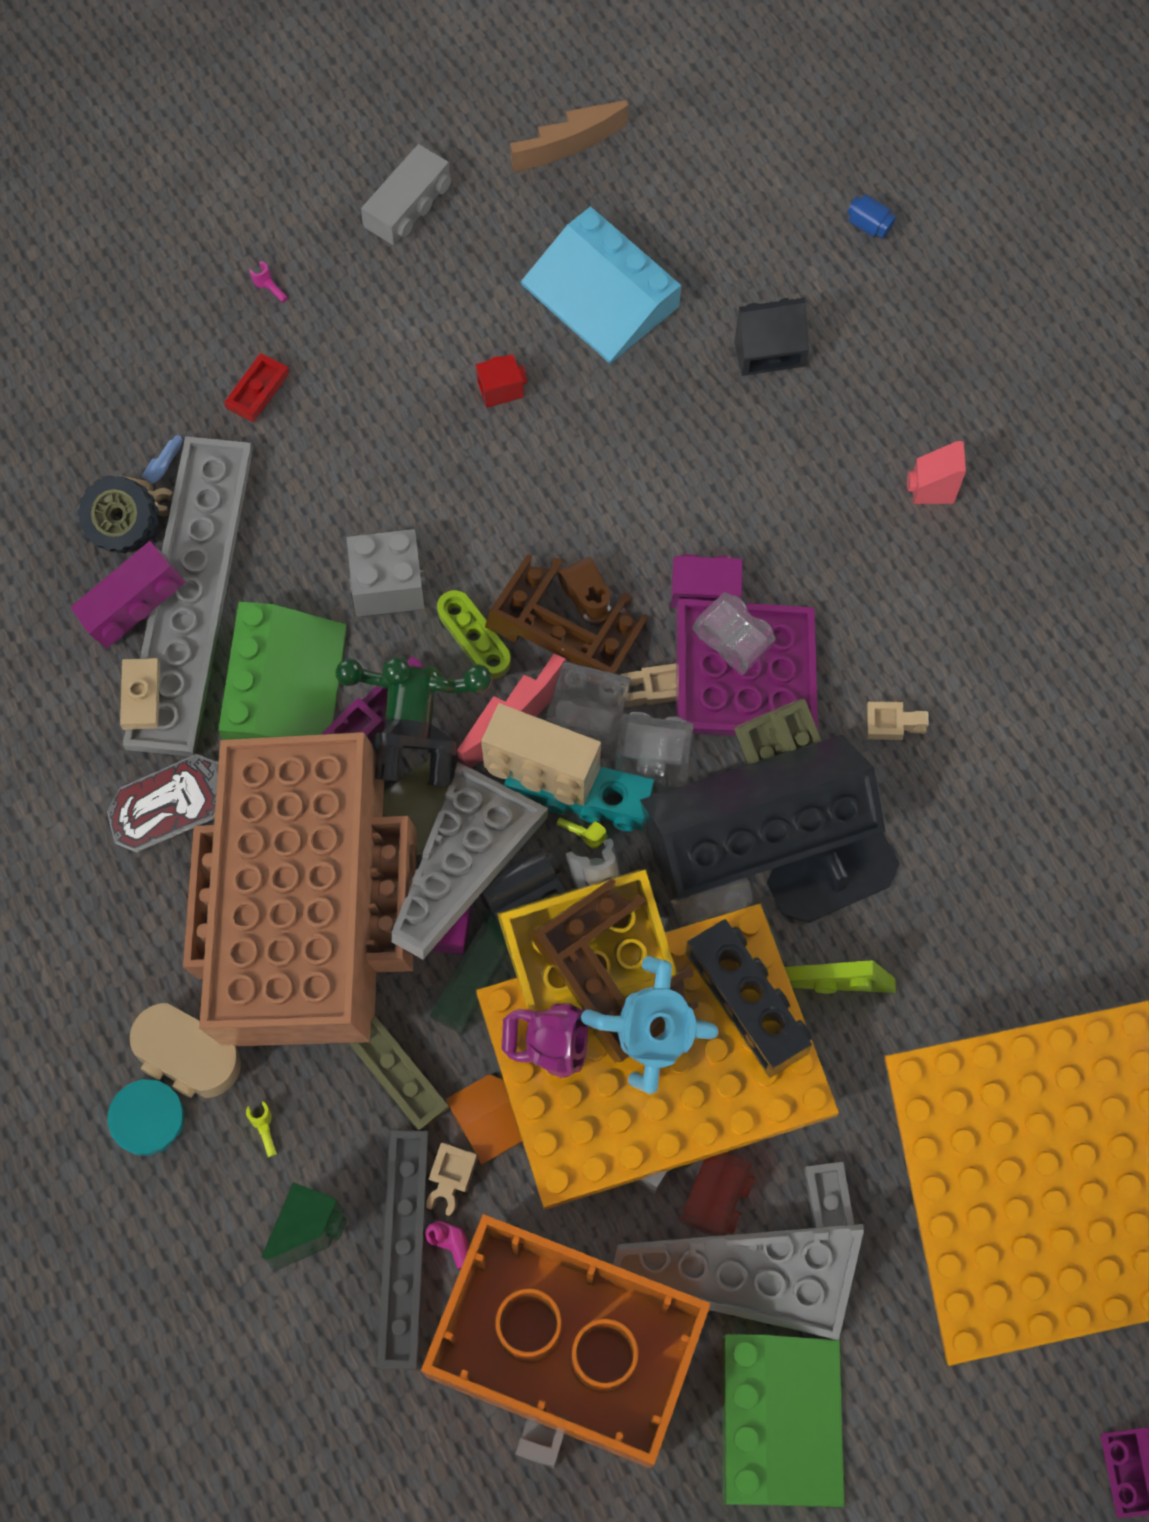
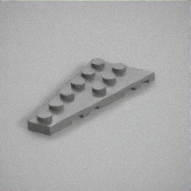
M458 762L454 779L446 792L445 802L441 812L437 815L423 851L422 861L419 868L415 871L408 897L403 902L392 930V943L424 959L547 819L548 808Z
M864 1224L618 1244L613 1265L711 1303L709 1310L839 1340L864 1233Z

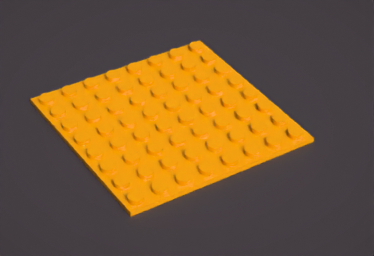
M1149 1000L884 1055L947 1365H955L1148 1322Z

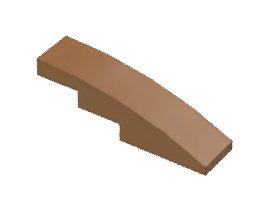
M627 100L566 111V122L538 127V138L510 143V158L513 172L557 161L603 141L627 125Z

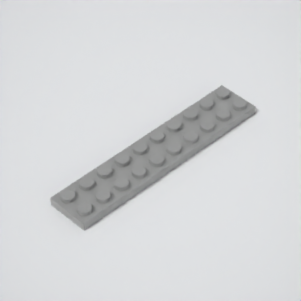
M185 436L162 553L167 556L186 583L149 613L140 659L158 658L160 663L158 728L125 730L123 740L125 750L188 757L196 754L253 453L251 443Z

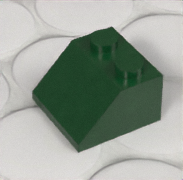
M293 1182L261 1258L271 1267L280 1270L329 1248L333 1239H340L347 1222V1218L343 1217L344 1209L338 1200Z

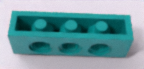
M600 767L584 806L578 803L568 805L560 802L554 797V794L542 789L540 792L529 790L521 784V781L511 777H507L504 786L547 807L550 813L563 815L565 812L578 814L579 818L586 822L593 823L596 821L599 823L602 820L614 823L617 829L632 832L635 829L643 830L645 820L640 799L652 796L654 780ZM609 795H616L622 802L618 805H609L604 801V798Z

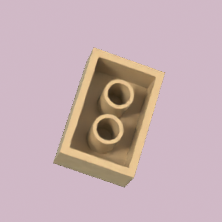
M498 703L481 740L484 767L487 768L489 773L501 779L511 777L521 781L525 788L535 792H540L542 789L552 793L557 800L568 805L578 803L584 806L600 770V741Z

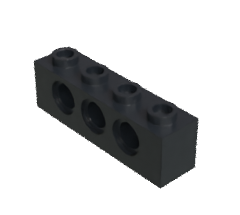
M725 918L687 941L685 953L768 1077L771 1078L808 1055L812 1046L810 1042L812 1036L802 1020L796 1021L789 1012L790 1004L785 994L779 988L774 990L767 977L769 974L763 962L758 957L752 958L746 949L747 941L741 930L737 926L732 928ZM727 958L733 959L738 963L739 968L735 971H727L721 967L719 962ZM747 989L754 990L761 999L754 1003L747 1002L742 998L741 992ZM766 1021H775L781 1026L782 1032L775 1035L769 1034L763 1029L762 1024Z

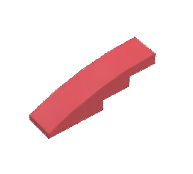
M554 653L536 680L523 675L506 701L493 696L457 749L460 763L472 768L483 761L481 740L498 703L537 717L569 678L566 659Z

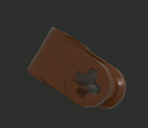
M586 557L559 570L557 574L560 584L566 595L576 606L583 620L590 625L598 626L604 624L611 614V593L600 576L593 560L590 557Z

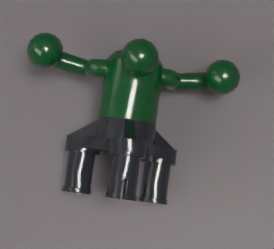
M401 657L389 658L384 663L383 674L363 669L355 659L342 660L335 670L336 678L341 684L353 686L361 682L388 689L385 730L373 736V747L378 753L375 779L384 780L386 783L399 781L400 749H424L431 753L427 785L449 787L452 755H456L457 742L432 725L434 694L436 691L445 693L484 692L492 684V674L489 669L484 665H473L465 671L463 678L447 679L442 677L435 667H411Z

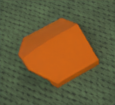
M489 1074L445 1099L474 1153L479 1155L478 1160L481 1165L522 1143L502 1079Z

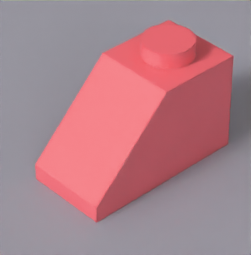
M956 441L917 458L913 471H908L907 490L908 492H913L914 504H954L966 473L964 441Z

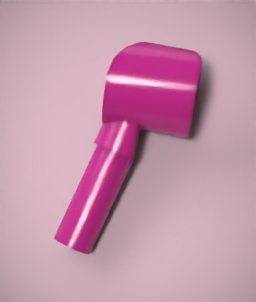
M259 262L261 273L257 274L249 269L255 286L260 288L266 287L282 303L288 299L275 285L268 265L265 262Z

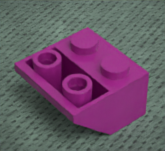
M1149 1427L1100 1434L1117 1518L1149 1515Z

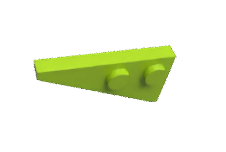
M873 960L785 967L792 988L814 989L815 992L824 994L835 993L837 990L896 993V979Z

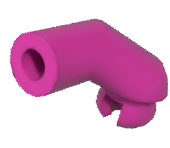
M436 1221L430 1224L425 1230L427 1242L450 1250L457 1270H460L470 1247L465 1231L445 1221Z

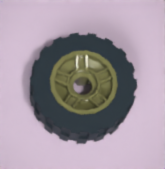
M111 475L106 476L102 480L98 479L91 487L88 486L85 490L86 493L79 501L80 509L78 510L80 522L78 523L80 529H83L84 536L91 540L92 544L104 550L116 553L137 551V548L143 547L148 543L149 538H152L155 534V527L158 526L157 514L159 511L155 505L156 500L154 496L149 494V490L145 486L123 476L114 477ZM122 509V519L117 520L113 518V514H117Z

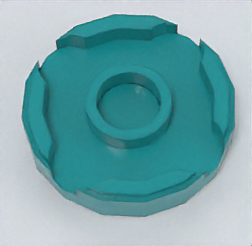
M141 1079L126 1085L115 1095L109 1106L107 1124L111 1137L122 1149L138 1156H152L168 1149L176 1137H179L184 1126L185 1112L181 1099L170 1086L158 1080Z

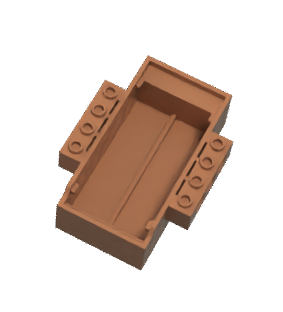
M364 732L220 740L214 825L194 826L183 960V968L196 979H203L199 1029L220 1045L265 1046L370 1042L371 1020L375 1014L376 973L413 971V954L392 943V930L403 902L408 897L416 871L418 830L408 816L383 817L384 780L375 779L378 753Z

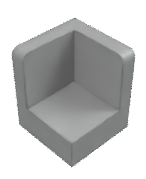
M560 1416V1418L568 1421V1418ZM527 1419L522 1438H520L516 1450V1456L555 1468L564 1433Z

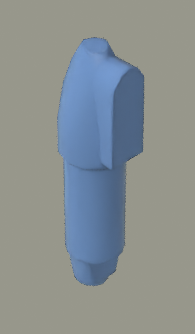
M176 435L173 440H169L159 457L151 460L142 475V478L146 479L148 483H155L166 473L170 463L181 448L183 442L181 436Z

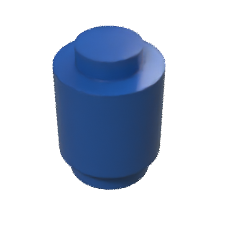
M867 194L863 195L862 198L855 197L847 210V214L850 215L849 223L874 238L877 235L884 239L897 218L891 213L892 210Z

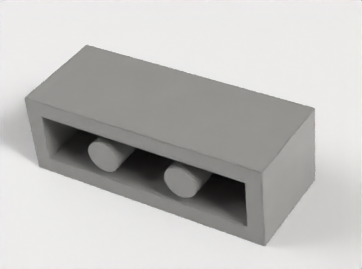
M418 144L361 208L364 228L392 245H395L401 237L405 238L412 230L413 223L419 216H424L428 213L433 200L439 194H444L451 183L449 162Z

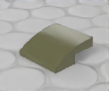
M805 699L778 707L734 727L748 765L821 742Z
M429 760L384 790L383 817L408 816L418 830L417 857L425 849L437 815L441 812L448 790V787L427 785L430 771Z

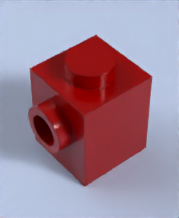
M513 354L495 356L488 361L475 364L476 380L486 408L524 398L523 385L528 384L524 366H517Z

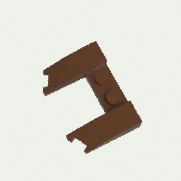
M527 554L491 608L485 628L514 643L521 636L565 658L567 661L579 666L577 676L608 691L647 622L648 616L645 614L636 621L625 608L631 603L632 598L623 592L598 635L583 629L539 606L557 572L560 570L563 560L552 558L551 569L532 567V555Z
M610 879L530 933L529 937L550 967L554 966L583 1011L590 1009L604 1015L620 1016L626 999L588 942L644 904L646 900L638 893L633 896L631 901L611 890L616 881ZM690 965L671 976L670 990L679 993L685 1001L686 995L683 979L694 977ZM698 1002L687 1003L692 1010L698 1007ZM661 1016L655 1018L650 1024V1034L653 1038L660 1035L665 1029V1022ZM596 1028L593 1030L614 1063L622 1062L629 1057L620 1046L618 1032L601 1031Z

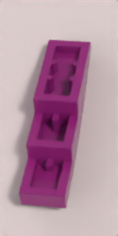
M414 656L407 661L411 667H425ZM375 686L362 700L358 697L321 735L364 732L372 744L373 736L385 730L388 689Z

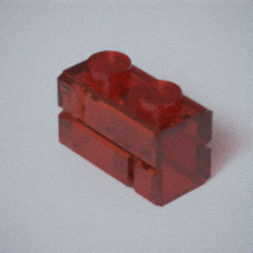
M726 1152L704 1159L679 1222L711 1237L724 1236L726 1232L733 1234L741 1216V1212L735 1210L739 1197H748L755 1177L749 1174L752 1164L736 1156H731Z

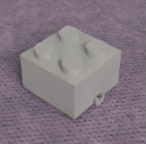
M415 529L347 537L350 592L352 593L357 617L425 609L422 585L425 584L424 570H420Z

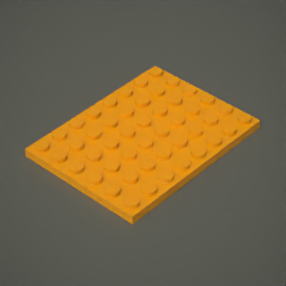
M761 903L665 932L676 972L689 965L693 970L694 977L683 979L687 1003L698 1002V1007L693 1010L695 1017L716 1025L718 1035L714 1039L695 1038L687 1053L683 1052L675 1060L677 1062L667 1067H661L658 1089L653 1094L643 1092L628 1083V1077L632 1072L636 1071L644 1074L645 1065L635 1061L630 1056L622 1062L614 1063L593 1032L595 1028L588 1026L587 1053L582 1070L569 1077L559 1078L554 1075L552 1076L547 1070L532 1062L522 1063L509 1059L501 1049L503 1018L513 1010L527 1009L518 979L514 978L476 990L544 1210L838 1116V1108L812 1040H810L812 1046L808 1055L769 1078L685 953L687 941L726 918L732 928L737 926L743 933L747 941L746 949L752 958L758 957L763 962L769 974L767 979L774 990L779 988L785 994L790 1004L788 1010L796 1021L802 1020L806 1025ZM727 958L719 962L721 967L727 971H735L739 968L738 963L733 959ZM747 989L741 992L742 998L747 1002L754 1003L761 999L754 990ZM519 1019L517 1052L527 1050L526 1032L529 1023L523 1019ZM766 1021L762 1024L763 1029L769 1034L775 1035L782 1032L781 1026L775 1021Z

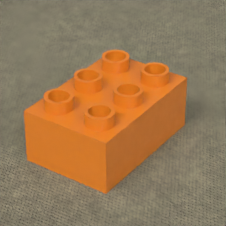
M483 1214L421 1372L430 1380L551 1429L561 1431L566 1435L645 1467L652 1468L656 1462L711 1303ZM560 1416L568 1418V1421L560 1418Z

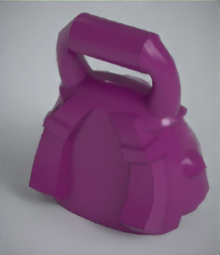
M559 1003L545 1011L513 1010L503 1018L501 1049L509 1059L522 1063L532 1062L547 1070L552 1076L566 1078L576 1072H580L586 1059L588 1044V1025L584 1024L581 1020V1015L584 1011L570 1003ZM519 1019L529 1023L526 1032L527 1050L522 1052L516 1051Z

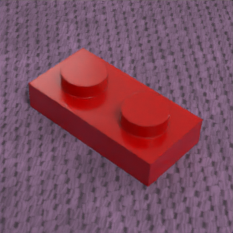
M260 353L224 401L226 409L254 423L290 374L288 367Z

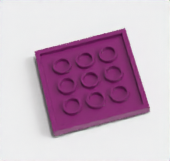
M678 598L676 603L677 733L737 736L734 727L800 699L806 700L818 731L814 608Z

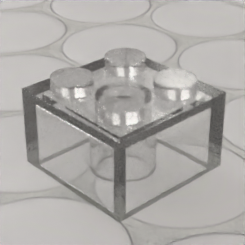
M643 712L622 713L615 770L653 779L654 784L684 786L694 723H688L679 717L659 719L652 718Z

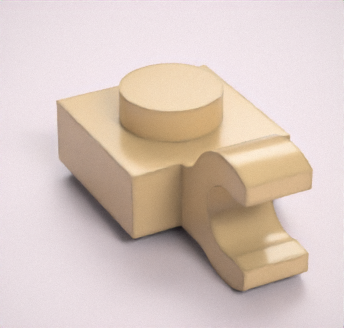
M867 702V739L903 740L904 730L910 733L921 734L927 732L926 726L929 725L927 711L903 712V702Z

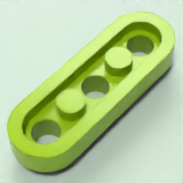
M458 590L444 593L437 602V611L441 622L473 665H484L491 672L492 679L503 677L511 666L508 648L495 632L485 628L486 619L465 593ZM452 608H458L461 610V612L457 615H452L449 613V611ZM476 633L480 635V638L472 641L468 639V636ZM491 659H496L500 662L495 667L487 664Z

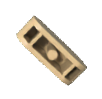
M168 1003L156 1004L145 1009L136 1018L130 1031V1045L134 1055L143 1063L140 1068L143 1072L157 1080H160L163 1075L175 1081L172 1087L189 1098H192L194 1093L204 1098L215 1097L232 1087L241 1069V1058L235 1045H220L199 1029V1020Z

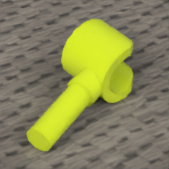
M561 817L557 821V826L580 836L591 848L599 847L608 837L605 834L606 829L596 821L587 829Z
M262 1101L265 1112L260 1118H253L249 1106L246 1109V1115L252 1126L258 1128L269 1158L277 1155L269 1128L272 1114L267 1104Z

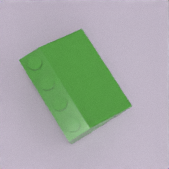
M239 602L218 729L222 740L321 735L334 722L339 687L335 670L343 658L346 624L274 604Z
M725 1334L723 1336V1505L844 1507L840 1340L771 1335Z

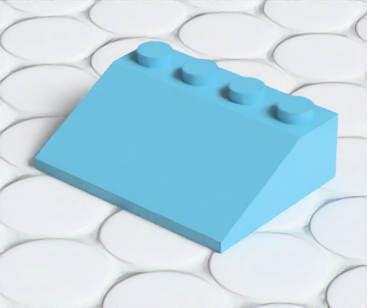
M591 206L563 229L521 281L523 287L610 364L680 305L681 284Z

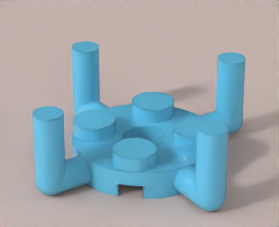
M647 956L642 961V967L645 971L656 974L654 987L630 994L625 1001L620 1016L604 1015L587 1009L582 1013L581 1020L584 1024L601 1031L618 1032L622 1050L635 1061L645 1065L644 1074L636 1071L632 1072L628 1077V1083L643 1092L653 1094L658 1089L660 1068L677 1062L675 1060L683 1052L687 1053L695 1038L714 1039L718 1035V1028L712 1023L697 1019L692 1008H689L683 997L679 993L670 990L671 963ZM661 1016L665 1022V1029L660 1036L653 1038L650 1034V1024L655 1018Z

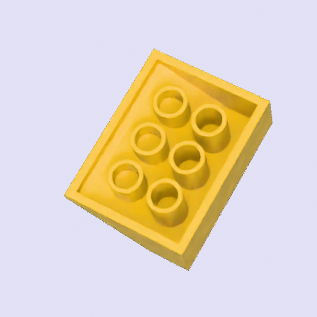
M637 870L611 878L616 881L611 888L612 891L629 901L638 893L644 897L646 902L588 942L623 996L654 987L656 974L645 971L642 967V961L647 956L670 962L672 965L671 976L677 973L646 870ZM608 880L497 913L528 1010L535 1012L545 1011L559 1003H570L582 1009L554 966L550 967L529 937V934Z

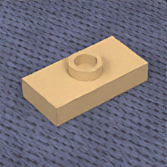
M158 658L122 660L120 726L123 730L158 728L160 663Z

